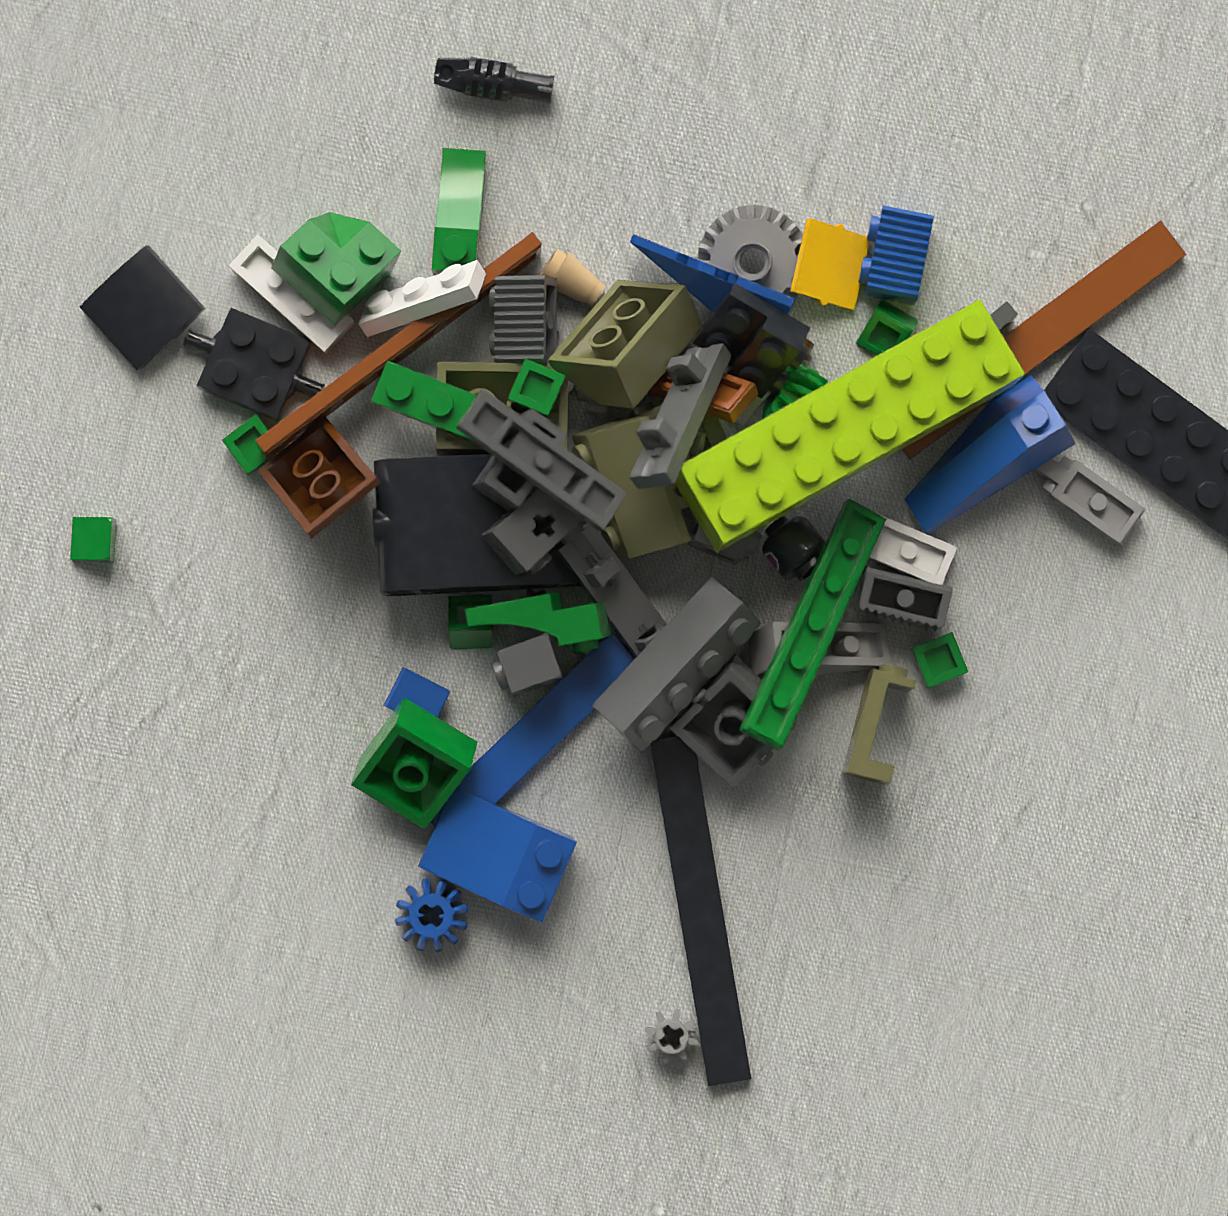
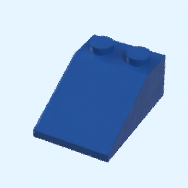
M456 788L442 808L418 867L503 907L543 922L577 841L566 833Z

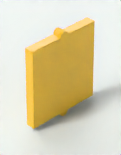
M812 218L806 219L790 292L814 299L819 306L830 304L854 311L861 284L858 283L863 257H867L870 241H866L867 236L846 230L843 224H835L833 226Z

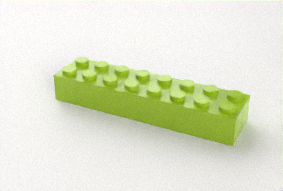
M981 299L685 462L675 484L715 552L718 553L1008 390L1025 373Z

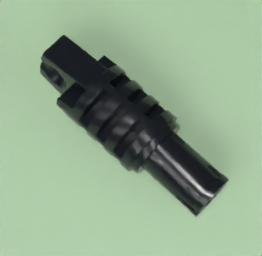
M471 56L470 58H438L434 72V84L468 96L507 102V100H512V96L550 103L552 91L539 89L538 86L553 88L555 76L517 71V66H513V63Z

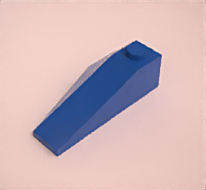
M632 235L630 241L632 245L678 284L686 285L688 292L711 312L715 310L732 286L737 283L788 315L791 313L796 300L793 297L638 235Z
M1030 375L991 400L906 496L905 501L924 532L929 535L1075 445V442L1067 425L1045 391L1033 376Z

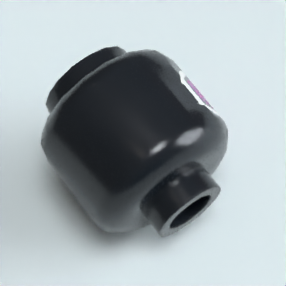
M784 515L776 519L765 530L768 538L762 546L763 554L784 579L797 578L799 581H802L811 575L825 545V540L808 519L803 516L788 520Z

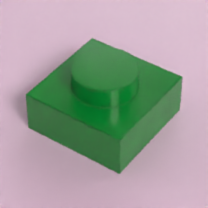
M525 358L508 396V401L528 410L533 409L540 415L549 418L566 375Z
M257 414L222 439V442L248 476L271 460L264 457L255 441L268 431Z
M953 632L911 648L926 688L968 673Z

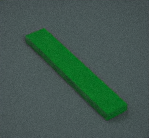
M851 499L843 503L739 731L777 751L783 748L887 520L886 518Z

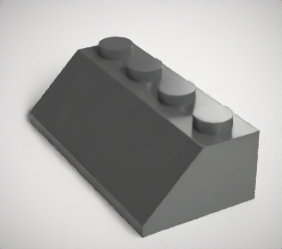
M711 576L592 706L636 749L643 752L652 741L660 736L663 729L676 715L689 705L692 698L721 670L722 666L738 648L750 639L753 632L762 623L739 598Z

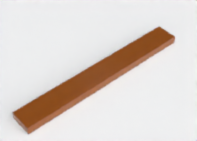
M1160 220L1003 338L1026 375L1187 254ZM992 399L901 450L911 460Z
M532 232L484 268L486 275L477 299L413 321L255 441L260 452L266 459H272L324 416H329L378 379L387 361L398 364L490 294L491 288L496 286L494 281L496 276H514L540 257L542 247L540 240Z

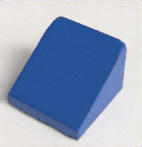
M402 667L383 706L394 711L401 700L406 698L438 718L450 691Z

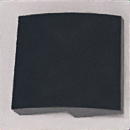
M149 245L144 246L126 261L79 306L136 370L144 368L171 339L178 338L206 309Z

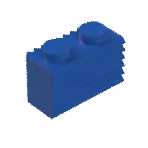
M888 206L882 207L880 216L871 215L866 241L874 242L872 257H863L858 283L866 284L865 296L915 305L919 296L934 220L933 215Z

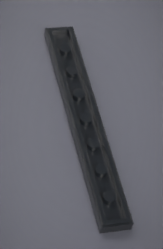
M678 736L654 740L650 745L708 1086L751 1079L697 755Z

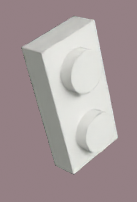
M884 517L887 520L869 559L915 579L942 585L958 547Z

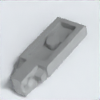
M1063 456L1059 463L1051 459L1033 470L1046 480L1041 488L1049 494V497L1118 546L1122 545L1146 511L1144 507L1076 459L1072 461Z

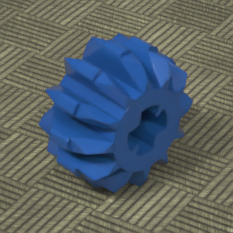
M425 878L421 881L424 895L421 896L413 886H408L406 892L414 900L413 904L404 900L397 901L396 907L409 911V916L395 919V924L397 926L411 924L412 929L405 932L402 936L405 942L411 940L417 933L421 935L417 943V950L424 951L428 938H432L435 952H441L443 950V943L440 935L443 934L452 945H455L459 939L450 930L451 926L460 930L467 929L468 923L455 919V914L468 912L469 906L463 904L453 907L451 902L458 899L462 892L460 889H455L448 897H445L443 894L447 888L446 880L441 879L437 885L436 893H432L431 882L428 878ZM425 904L431 908L437 905L442 908L444 914L439 915V917L444 919L440 926L433 922L428 925L422 922L421 916H424L425 913L421 912V909Z

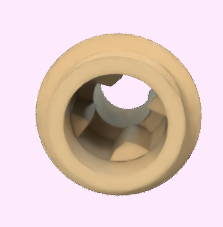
M559 249L554 251L540 275L557 278L558 293L586 303L591 307L595 304L606 286L569 251L565 254Z

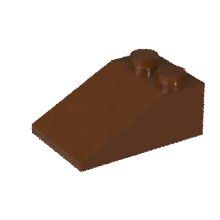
M326 416L258 470L311 539L381 483Z

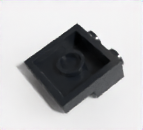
M735 283L698 330L692 344L700 348H707L711 345L723 343L732 355L726 374L755 383L758 391L757 397L762 399L768 390L774 394L779 392L789 375V371L786 370L788 366L797 370L809 350V347L805 346L804 342L810 327Z

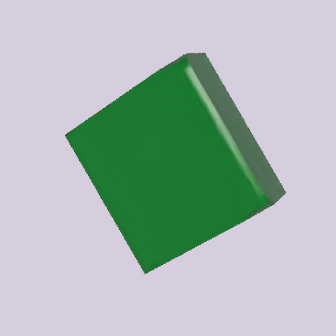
M881 300L856 344L878 356L907 340L916 327L918 320L887 301Z
M73 517L70 560L114 563L117 520L113 517Z
M492 595L448 596V632L451 649L493 647V624L468 626L465 609L492 604Z

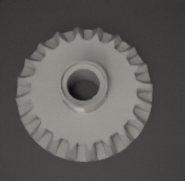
M760 205L741 206L731 209L718 217L706 230L699 246L698 260L796 298L799 294L790 292L803 234L788 216L778 210ZM749 249H757L765 257L764 268L759 273L749 274L742 268L741 257Z

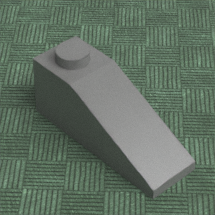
M771 622L754 631L750 637L749 648L752 671L759 677H764L789 622ZM839 623L816 675L879 669V666L883 664L891 665L887 624Z

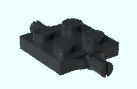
M230 308L221 330L213 339L192 329L188 330V337L184 338L183 346L206 354L205 367L196 385L199 390L272 420L278 421L286 401L295 391L312 398L325 388L324 383L322 384L302 376L303 361L311 345L309 339L234 308Z

